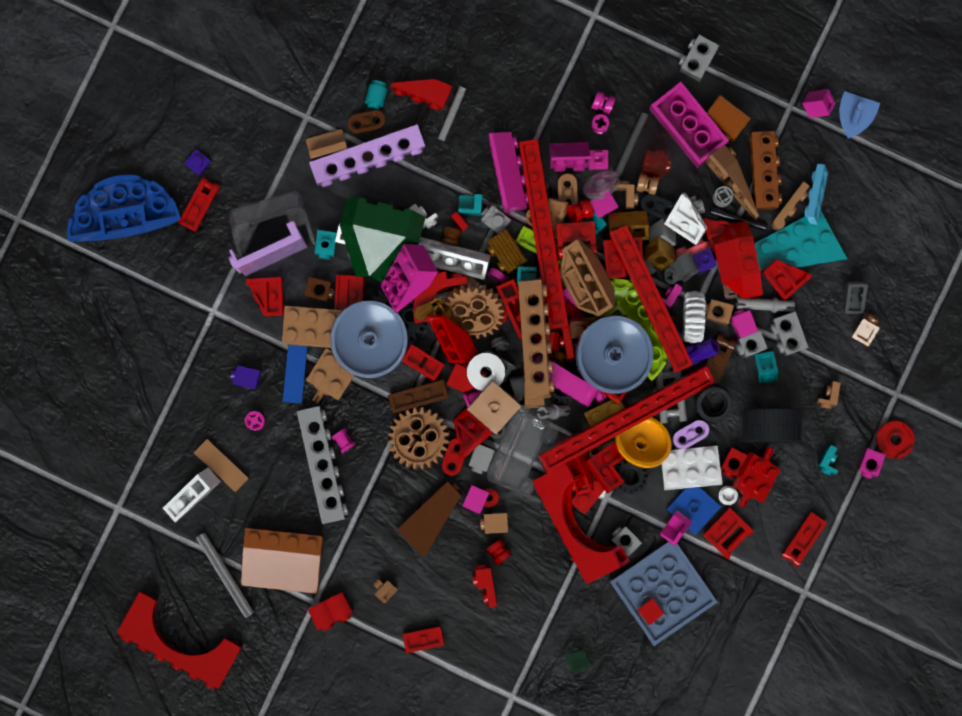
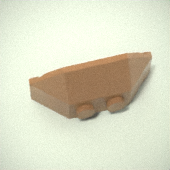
M580 239L563 248L561 277L577 308L596 316H601L615 307V289L597 255Z

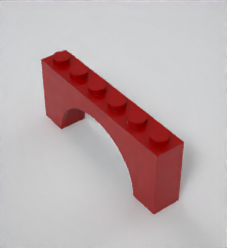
M573 459L532 481L542 499L545 509L551 516L554 526L559 531L563 543L568 548L572 560L576 563L581 577L588 584L629 563L630 560L622 545L614 547L600 545L591 540L579 527L572 509V492L574 486L584 474L576 459Z
M140 591L117 631L121 635L120 639L128 643L133 641L138 644V649L144 652L151 651L156 659L162 662L164 660L171 662V667L178 671H181V669L187 671V675L194 680L200 678L205 681V686L213 690L215 687L221 688L243 646L228 638H224L218 647L205 654H186L174 649L161 637L156 626L155 610L159 600Z

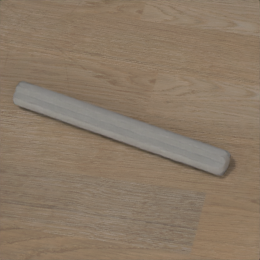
M206 533L198 535L196 537L198 543L245 618L249 617L254 611Z

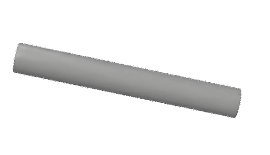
M459 86L438 136V139L445 142L466 92V89Z

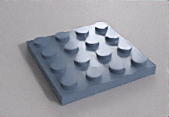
M669 541L610 581L653 646L717 603V600L679 545L676 544L674 546ZM653 598L664 614L651 625H648L637 610Z

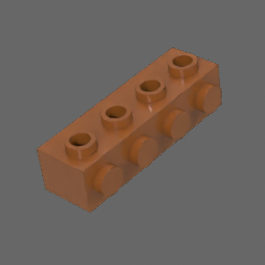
M775 131L751 132L753 200L757 210H775L779 208V204H782V194L778 193V185H781V175L777 174L780 158L779 155H776L779 141L778 136H775Z

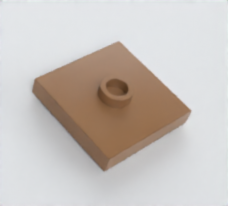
M492 380L469 405L467 410L493 433L497 434L522 405Z

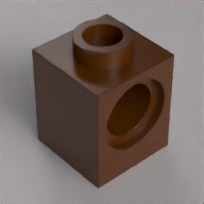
M309 277L304 296L328 303V299L333 297L335 288L332 287L331 282ZM319 285L325 287V292L322 295L315 293V288Z

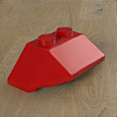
M748 222L728 224L714 244L721 283L743 299L762 296L761 272L753 235Z

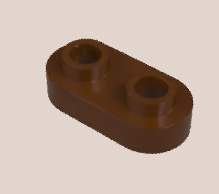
M379 110L355 114L349 118L348 128L354 134L376 131L384 127L386 122L385 116ZM374 118L380 119L378 124L372 122ZM356 122L361 123V126L359 128L354 127V124Z

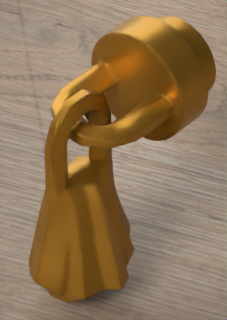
M438 297L426 304L417 306L414 309V317L423 321L429 314L438 309L436 315H444L450 319L452 311L449 306H442L443 300Z

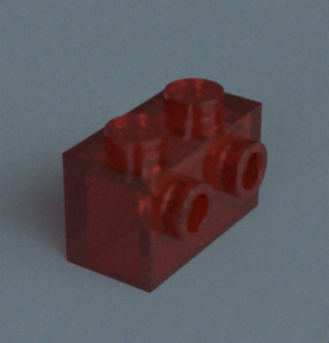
M655 149V151L647 150L640 173L663 179L664 175H668L672 163V161H669L670 155H666V151Z

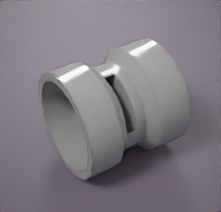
M727 186L719 187L713 194V202L718 207L728 206L733 199V192Z

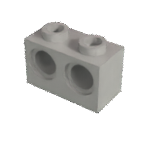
M701 35L697 39L693 38L688 46L691 49L688 56L683 55L679 62V65H681L680 72L700 82L719 45ZM703 45L707 48V52L700 53L697 47ZM696 62L698 68L691 70L688 67V63Z
M796 311L772 320L773 324L770 327L773 335L778 337L777 347L780 354L783 353L784 356H788L809 348ZM781 321L789 323L790 328L788 331L781 329ZM788 339L795 340L796 347L794 349H790L787 346Z

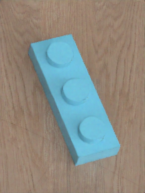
M817 164L816 171H813V187L809 189L808 194L809 206L805 208V217H807L810 224L818 225L828 178V171L823 164Z

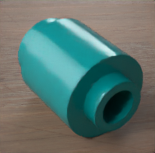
M373 80L372 84L369 85L365 99L368 108L378 110L383 107L388 90L386 83Z

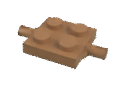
M327 348L306 379L317 389L316 394L311 400H316L318 404L324 394L339 400L354 377L353 374H350L338 364L332 351Z

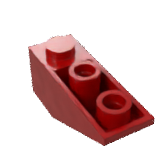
M436 79L395 82L390 85L391 89L394 90L393 93L402 97L404 94L410 96L412 101L419 104L425 102L429 104V108L436 111L445 109L453 90L451 85Z

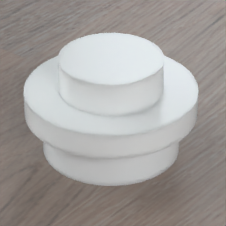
M725 486L720 489L718 497L721 503L732 505L737 501L738 493L734 487Z

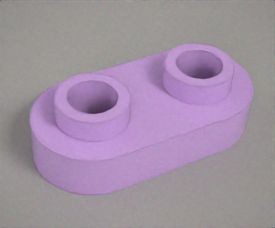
M698 420L677 431L673 436L674 445L679 449H686L706 438L709 434L708 424ZM696 427L702 428L701 434L696 433ZM680 436H684L686 438L685 443L679 442Z

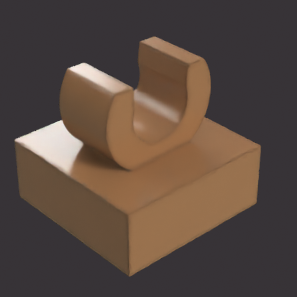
M378 579L373 584L378 589L374 595L383 603H386L398 590L388 580L384 584Z

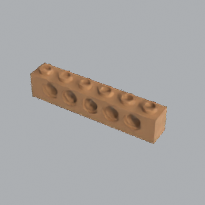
M542 280L518 282L526 397L528 399L552 397L551 392H554L555 388L554 380H550V373H553V363L549 361L552 347L551 342L547 340V335L550 334V324L546 323L549 307L548 304H545L544 298L548 296L547 285H544ZM537 297L539 302L536 305H530L529 301L531 298ZM534 316H539L540 322L535 325L531 324V319ZM535 335L542 336L541 341L537 344L532 343V338ZM542 354V361L535 363L533 361L534 356ZM538 373L544 374V379L541 382L535 381V376Z

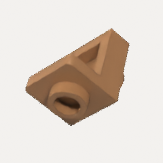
M619 181V184H615V191H626L625 210H633L634 205L638 204V193H634V184H630L629 181Z

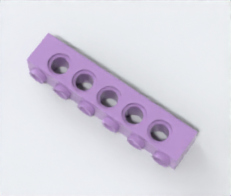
M417 124L309 163L317 185L326 187L333 184V180L340 179V181L351 178L350 174L357 172L360 175L368 172L370 167H383L387 165V161L394 160V162L403 160L405 159L404 155L410 153L412 156L423 152L422 149L425 148V144ZM401 140L409 141L410 145L407 149L399 147ZM389 146L392 149L391 153L383 155L381 153L382 147ZM366 152L374 155L370 162L363 160V155ZM350 158L354 159L356 162L355 166L347 168L345 161ZM328 166H337V172L335 174H328Z

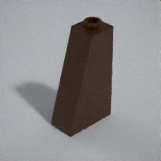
M447 482L397 529L422 557H425L461 497L459 494L461 489L454 482L452 484Z

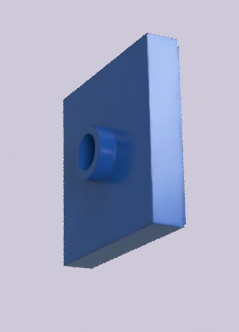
M700 487L685 488L666 510L672 515L679 511L690 519L692 524L688 530L696 535L721 506Z

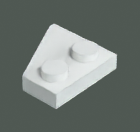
M682 193L667 218L665 225L697 245L707 226L687 194Z

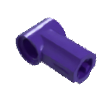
M713 338L685 348L693 363L692 366L719 354V346Z

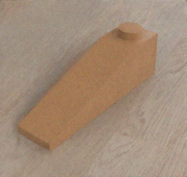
M724 145L708 157L706 164L721 182L732 190L733 196L752 219L756 220L759 214L739 163L735 158L737 155L732 148H727Z

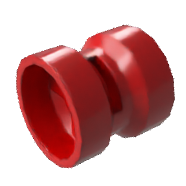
M587 199L580 201L579 204L573 203L567 207L568 216L573 223L580 222L583 218H592L594 214L593 207Z
M501 539L486 549L488 554L493 555V561L496 565L512 555L508 549L503 547L504 542Z

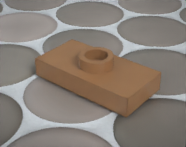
M549 198L554 236L557 239L556 224L565 223L569 202Z

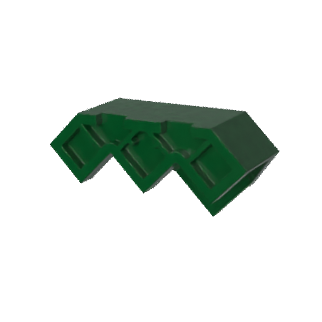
M347 198L339 226L356 277H368L382 283L403 244L419 245L426 217L411 209L405 208L404 211L393 208L394 205L381 202L375 205L367 203V199Z

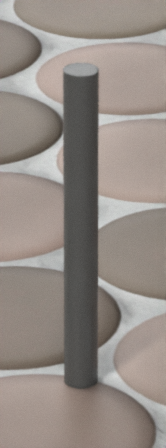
M641 112L612 176V183L618 184L648 114Z

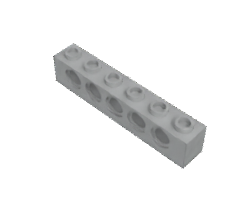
M317 406L297 411L322 524L344 520L346 519L345 515H348L346 503L342 504L341 500L344 492L342 485H338L337 477H340L338 466H334L332 460L335 458V452L333 447H329L328 440H331L329 428L325 429L324 421H327L325 410H321V407ZM313 422H318L320 425V429L316 433L310 431V425ZM317 441L324 443V449L320 452L314 449V444ZM325 459L328 462V468L322 471L318 468V463L320 460ZM326 478H330L333 482L330 489H325L322 486V482ZM329 497H334L337 500V505L334 508L327 506L326 502Z

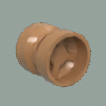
M640 173L636 191H646L649 194L655 195L659 177H649L645 173Z

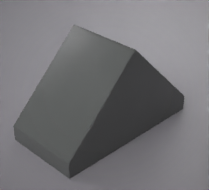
M847 282L845 284V314H864L868 282Z

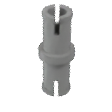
M550 404L548 407H540L538 411L543 412L537 413L540 419H558L561 416H568L570 412L565 411L570 410V407L567 404Z

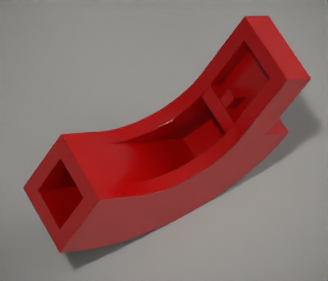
M446 271L438 273L431 285L415 298L413 313L417 306L432 301L436 293L441 289L467 284L466 276H462V273L451 274L450 279H447ZM414 317L415 323H421V322H427V321H429L428 318H426L425 320L421 321V320H418V319H416V318Z

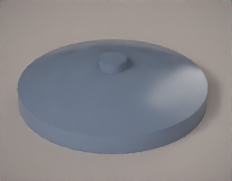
M361 301L345 308L332 325L330 346L333 356L344 370L358 377L376 378L391 372L401 362L407 349V330L402 318L391 307L381 302Z
M622 316L600 318L591 323L579 338L576 348L577 366L582 377L593 388L611 394L625 393L639 386L648 376L653 363L652 343L646 331L629 318Z

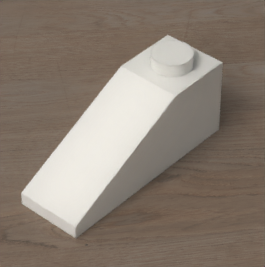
M208 467L197 474L163 509L174 522H177L221 481Z

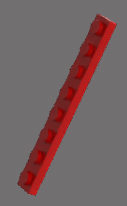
M626 225L609 233L674 373L692 366L693 363L628 226Z

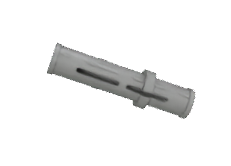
M736 298V301H738L736 302V309L792 313L794 312L792 307H795L794 300Z

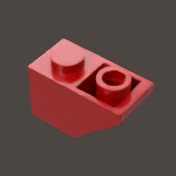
M455 364L447 386L463 393L476 389L470 384L467 377L468 364ZM480 371L482 377L488 378L489 374Z

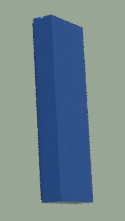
M288 345L283 402L298 404L303 402L307 346Z

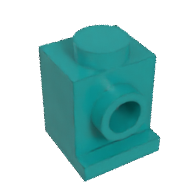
M317 230L315 254L319 255L318 258L330 260V257H335L336 232ZM325 241L329 243L327 248L322 247V243Z

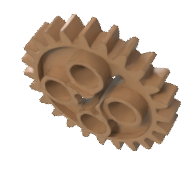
M468 283V287L465 288L461 284L460 290L454 288L453 293L449 292L448 298L445 297L443 306H449L452 311L450 320L466 331L471 338L475 335L479 339L480 334L486 338L487 332L493 335L494 329L499 330V325L503 324L505 316V306L502 305L503 299H498V293L492 294V288L487 291L486 285L479 288L478 283L475 284V287Z
M414 407L413 413L407 409L406 416L400 413L401 420L394 419L397 425L396 427L390 426L394 432L388 434V436L393 437V440L388 441V444L394 445L390 451L397 452L394 458L401 457L399 463L403 464L406 461L407 468L412 464L415 470H417L418 465H420L422 470H425V464L432 468V461L438 464L437 457L444 458L441 452L448 451L444 446L445 444H450V441L445 440V437L450 436V433L444 432L448 426H442L445 420H437L439 414L435 413L432 416V410L430 409L425 413V408L421 407L420 412ZM420 420L422 423L419 430H415L413 427L414 422ZM431 432H435L437 435L436 439L430 442L428 435ZM417 435L423 439L421 442L417 441ZM404 436H409L410 442L404 446L402 439ZM414 445L412 451L409 453L408 450ZM420 447L425 449L422 457L417 456V450Z

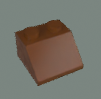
M721 95L707 112L709 117L731 142H734L751 119Z

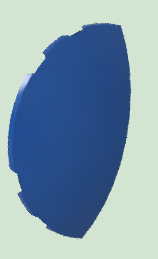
M136 175L114 176L96 183L92 190L79 198L75 204L76 209L68 221L67 240L68 242L99 241L142 234L181 220L180 213L173 198L158 183L142 179Z

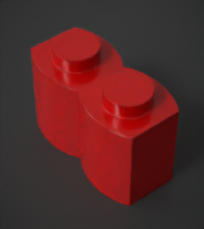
M344 592L308 609L317 630L323 629V631L334 627L333 623L338 620L342 623L350 619V614L353 613Z

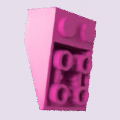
M588 142L550 143V169H554L555 172L566 171V168H573V171H584L585 168H588L590 162Z
M403 244L380 285L394 312L398 313L426 290L433 282L438 271L423 245Z

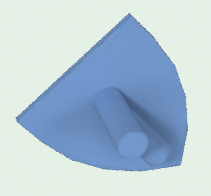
M844 91L840 103L839 116L842 129L848 139L860 134L872 123L880 103Z

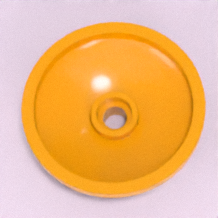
M652 417L615 437L616 445L621 455L628 462L638 467H656L667 459L671 451V438L667 429Z

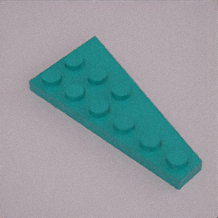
M821 211L818 225L810 224L807 217H803L754 243L760 272L773 259L782 261L795 268L847 260Z

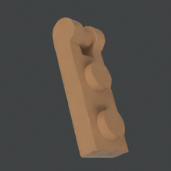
M803 182L772 222L773 230H781L785 225L784 219L787 215L791 217L797 210L795 206L799 200L803 202L809 194L806 191L809 188L808 184Z

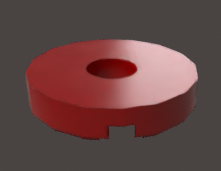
M889 421L878 429L876 445L878 450L885 454L886 457L899 459L907 456L913 449L915 436L912 429L906 423ZM893 434L900 437L898 445H893L890 442V437Z

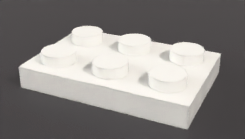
M718 446L671 450L667 459L661 464L664 490L722 485Z

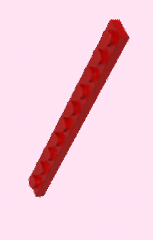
M539 140L519 142L541 280L544 285H547L548 296L544 298L545 304H548L549 307L548 323L550 324V330L570 327Z
M704 365L538 454L547 473L694 395L707 386L714 384L715 381L708 366Z

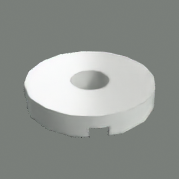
M481 353L469 362L467 377L473 387L483 391L492 380L500 386L505 377V367L496 355ZM483 367L491 369L492 374L490 377L484 378L481 376L480 371Z

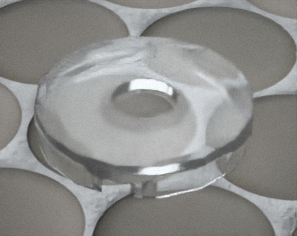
M614 171L600 172L587 180L583 186V192L590 200L602 199L606 197V193L610 192L611 194L618 188L620 179Z

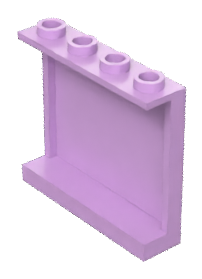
M294 221L286 224L291 233L290 236L241 259L231 249L229 250L231 256L228 258L232 266L239 273L247 276L307 248V245L299 228Z

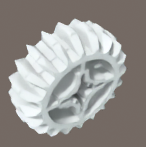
M692 291L687 292L684 296L683 339L685 342L697 343L703 340L705 332V296L703 292Z

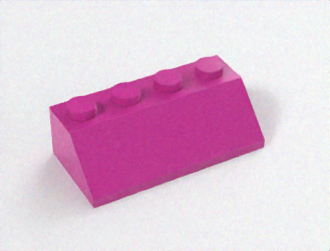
M682 82L678 83L650 106L649 110L696 168L706 162L711 154L729 142Z
M511 132L489 133V143L504 214L527 209L526 204H529L527 192L524 193L522 186L526 185L524 174H520L521 158L520 155L516 156L515 148H518L516 136L512 137Z

